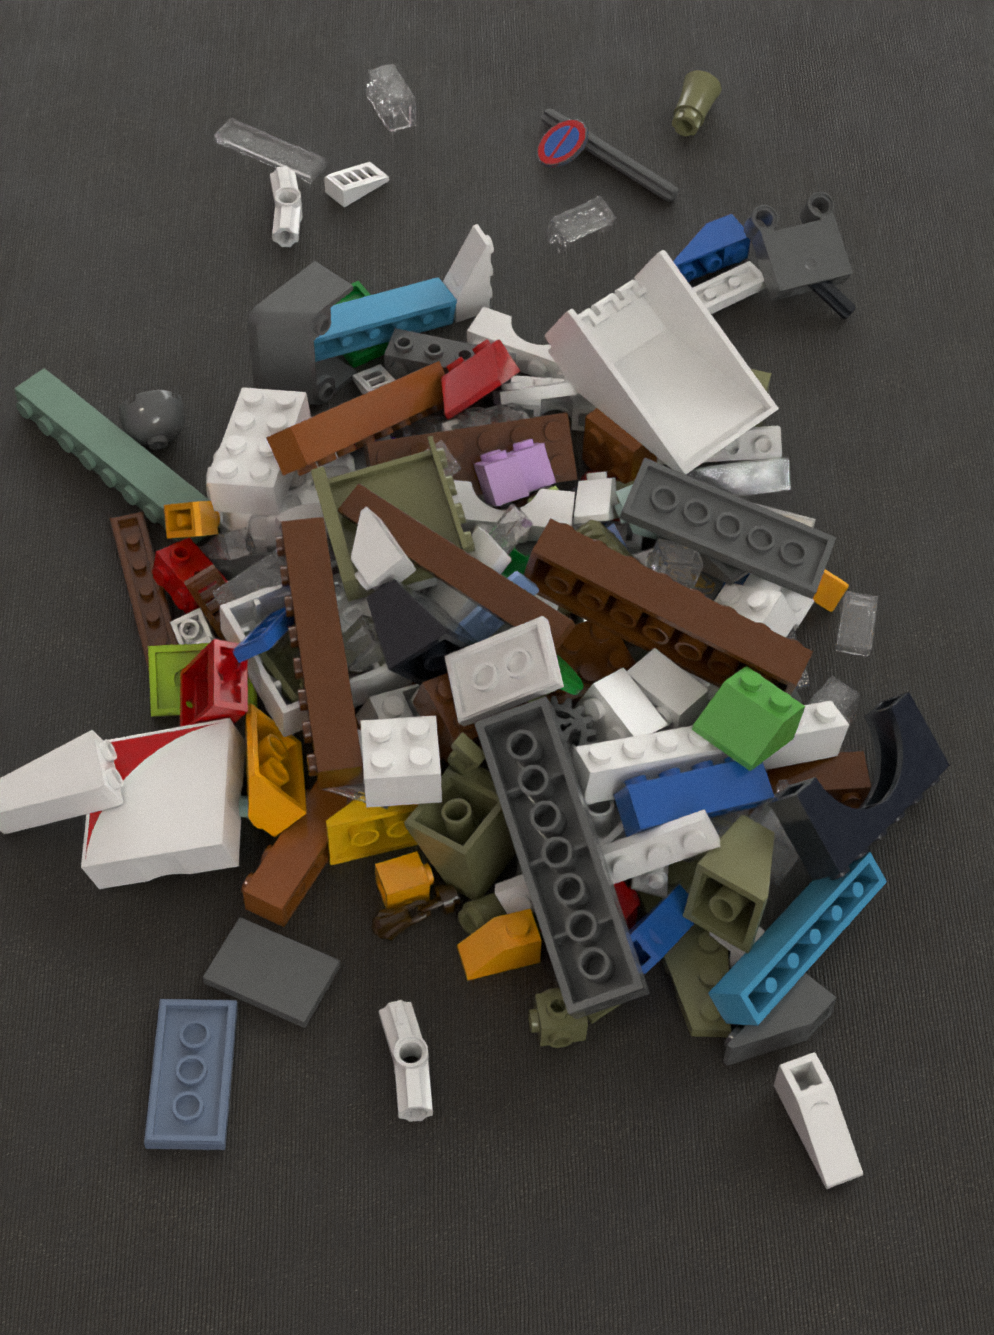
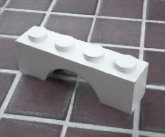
M483 307L467 330V343L479 345L486 339L492 344L500 339L508 352L516 353V365L520 372L532 377L564 379V373L548 353L551 346L536 345L521 339L512 328L511 316Z
M454 480L457 495L452 496L454 504L461 502L466 518V523L461 524L463 532L470 530L472 534L476 527L479 526L487 531L492 538H507L512 542L524 543L526 541H538L550 518L559 523H566L572 526L575 492L540 489L533 500L525 506L514 510H499L483 503L475 494L471 482Z

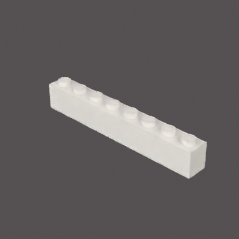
M832 701L804 705L805 709L794 739L763 761L766 770L838 756L849 724ZM693 726L577 746L574 747L571 760L586 804L615 799L614 794L625 787L624 782L628 779L646 775L648 781L659 778V773L672 768H680V772L683 773L691 771V766L703 761L713 760L714 765L725 763L724 759L729 756L692 730Z

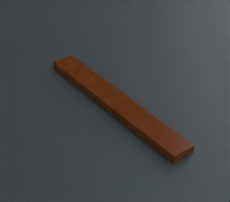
M359 483L337 510L342 517L358 526L360 512L367 506L383 521L411 562L510 627L514 628L544 616L549 621L555 651H557L576 626L573 620Z

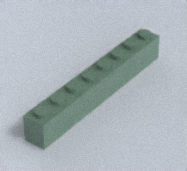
M45 368L14 388L17 398L16 408L25 419L30 418L38 425L43 434L46 436L51 435L56 439L65 452H72L79 458L86 469H92L99 474L108 487H114L121 492L124 499L130 505H137L144 511L146 517L151 522H157L166 529L164 505L210 501ZM196 536L190 538L193 540L195 544H197L206 536ZM188 537L172 538V539L175 540V541H181V540H184V539H186V538H188Z

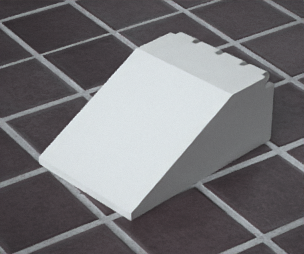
M662 250L634 277L635 280L624 284L615 290V294L607 295L592 305L591 309L587 308L578 315L573 309H570L544 336L551 346L548 353L579 394L671 469L686 475L779 408L665 250Z

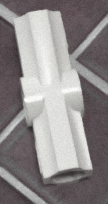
M284 166L277 167L270 174L275 203L272 239L281 247H291L292 244L299 240L300 222L303 218L302 203L295 171Z
M398 1000L388 1003L386 1007L379 1010L380 1020L394 1062L398 1117L409 1122L423 1121L424 1118L433 1115L428 1046L422 1038L411 1002ZM408 1056H414L420 1059L415 1063H406L403 1061V1059Z

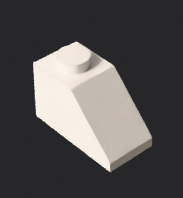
M367 506L362 509L351 561L358 569V572L354 575L359 583L367 591L371 588L377 591L381 585L394 579L402 582L415 572L416 568L383 521Z

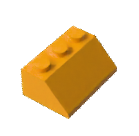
M250 703L245 723L248 818L255 827L264 829L270 835L276 837L307 813L302 744L292 734L283 737L274 720Z

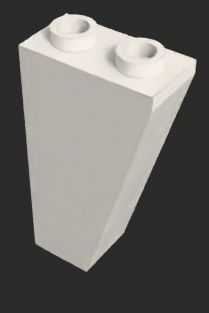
M91 730L1 777L0 831L3 834H8L123 804L120 789L123 787V780L115 767L114 760L117 759V754L111 742L107 739L103 741Z

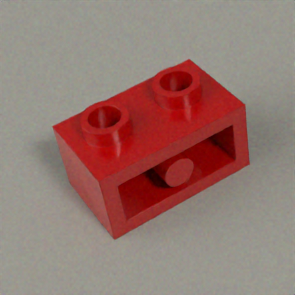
M188 537L156 551L152 574L156 583L163 586L171 595L175 605L188 614L200 607L184 582L213 565V563L193 540ZM221 574L224 581L229 586L228 580ZM216 580L200 589L199 593L217 584ZM223 592L220 593V594H218L217 596L213 597L212 599L208 600L206 603H208V602L212 601L213 599L217 598L218 596H220L221 594H223Z

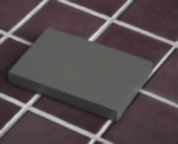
M239 917L204 974L203 982L210 987L305 1028L341 966L340 960Z

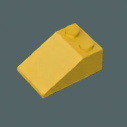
M362 793L326 820L330 865L418 845L406 829L404 822L419 804L366 808L365 793Z

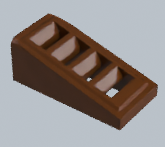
M213 564L186 580L184 584L219 638L225 641L226 638L221 631L220 611L216 614L213 613L220 610L221 605L236 600V597ZM216 580L217 584L199 593L200 589ZM223 592V594H221V595L218 596L217 598H215V599H213L212 601L206 603L208 600L212 599L213 597H215V596H217L218 594H220V593Z

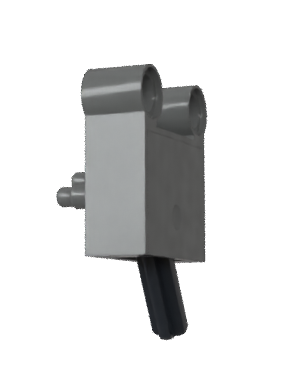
M815 192L809 197L799 212L801 225L775 231L774 228L778 223L776 210L768 205H760L747 218L743 228L746 237L752 241L771 302L814 291L842 319H847L855 311L856 306L836 286L844 284L853 274L833 214L834 201L827 193ZM812 206L817 207L821 214L816 213ZM756 219L763 221L766 227L759 226Z

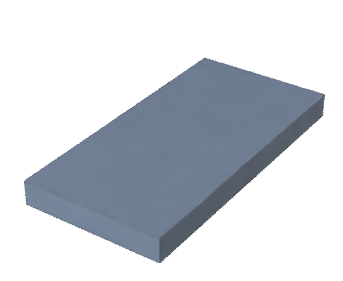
M160 999L144 1139L146 1149H226L238 1010L237 1000Z

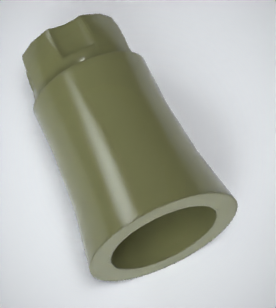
M701 70L691 71L685 75L680 98L672 119V126L678 134L685 137L695 135L702 126L711 106L721 94V85L715 76Z

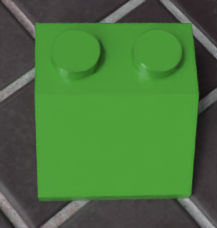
M746 666L724 681L693 724L692 730L751 771L794 739L805 706L763 678L759 673Z

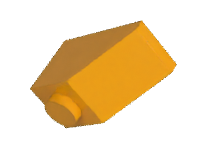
M212 501L164 505L167 539L218 534L220 515L218 511H214Z
M531 908L494 917L457 944L467 981L540 963L541 938Z

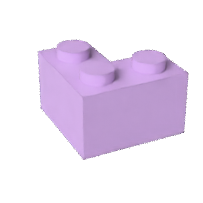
M527 439L513 444L514 451L506 453V450L500 451L498 449L480 455L482 461L473 465L487 504L499 506L529 496L530 491L556 483L544 443L534 444L532 439Z

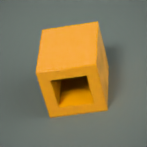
M417 851L375 864L376 885L386 909L402 907L416 900H430V885L434 884L433 873L428 863L422 864Z

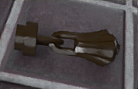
M441 884L434 887L436 898L428 902L416 900L402 907L379 910L372 919L371 928L374 935L379 936L381 939L392 941L406 928L426 919L433 909L440 907L445 915L454 912L455 907L460 905V899L452 884L448 886ZM419 907L418 912L423 913L411 918L409 911Z

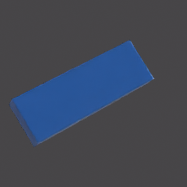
M285 606L271 612L234 648L233 654L239 663L269 650L284 635L288 627L294 624L293 617L286 618Z

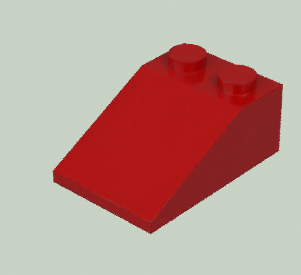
M486 339L472 349L475 354L466 361L461 356L446 366L449 373L441 377L444 412L448 420L520 372V369L500 339L492 344Z

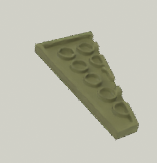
M717 832L719 839L724 835V832ZM708 851L669 864L667 895L679 884L689 894L697 863ZM636 890L644 916L663 899V897ZM694 923L665 954L662 963L666 973L671 978L676 991V999L690 1035L695 1037H728L731 1033V1024L725 1023L708 994L729 971L728 949L710 936L709 931Z

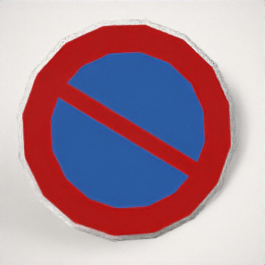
M567 119L551 127L542 136L537 146V157L540 163L548 168H557L574 160L584 150L588 142L589 131L586 125L578 119Z

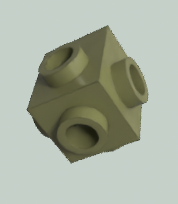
M559 988L545 990L541 994H535L534 1009L528 1010V1020L531 1033H538L540 1046L550 1045L554 1048H562L570 1045L572 1042L586 1041L587 1016L579 1019L570 1016Z

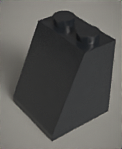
M395 579L381 585L377 591L366 597L388 670L420 686L422 682L448 673L444 656L478 642L437 602Z

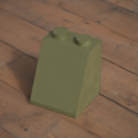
M447 769L441 776L442 802L419 804L404 824L447 886L452 884L457 892L471 900H475L486 894L516 855V851L497 793Z
M741 815L720 838V847L709 850L697 863L683 917L748 954L752 950L768 899L775 832Z

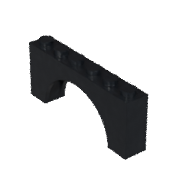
M909 692L882 700L864 716L874 742L876 767L870 792L857 809L845 806L835 800L822 787L816 777L789 785L769 803L813 881L829 877L830 880H836L846 875L850 871L849 865L853 861L865 856L869 852L868 846L872 842L883 838L888 833L886 828L890 824L901 820L906 815L904 811L909 806L919 802L923 798L922 793L926 789L940 782L939 776L950 766Z

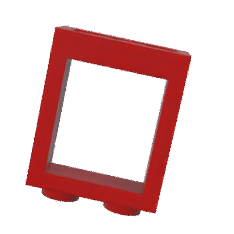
M213 639L180 672V727L230 718L234 724L248 712V659L239 663L233 654L234 648L239 643ZM186 702H190L192 708L188 707Z

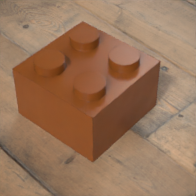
M598 408L585 416L582 460L589 468L598 472H607V478H615L616 481L627 484L630 481H635L644 458L657 463V456Z

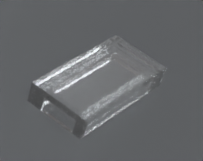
M850 591L844 593L835 651L870 656L879 596Z

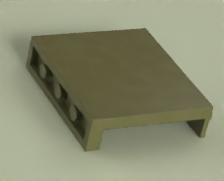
M433 436L427 437L430 450L335 477L327 478L324 466L311 469L348 602L367 597L375 592L373 588L367 591L354 575L358 572V569L351 561L357 526L342 517L337 511L358 483L468 554L475 551L470 530L463 532L461 524L466 523L461 502L454 504L452 496L457 495L452 475L445 476L443 469L448 468L443 447L436 449ZM412 562L416 571L401 583L409 585L434 578V576Z

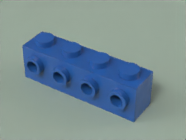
M727 757L724 759L725 763L714 765L713 760L703 761L691 766V771L683 773L680 772V768H672L659 773V778L648 781L646 775L626 780L624 782L625 787L614 794L626 837L704 809L710 819L760 807L774 798L764 763L762 762L749 771L731 757Z

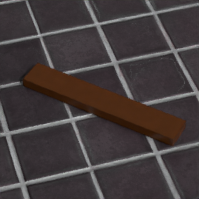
M143 512L110 518L149 672L148 646L178 645L170 624L172 620L163 587L158 585L153 578L152 569L155 557Z

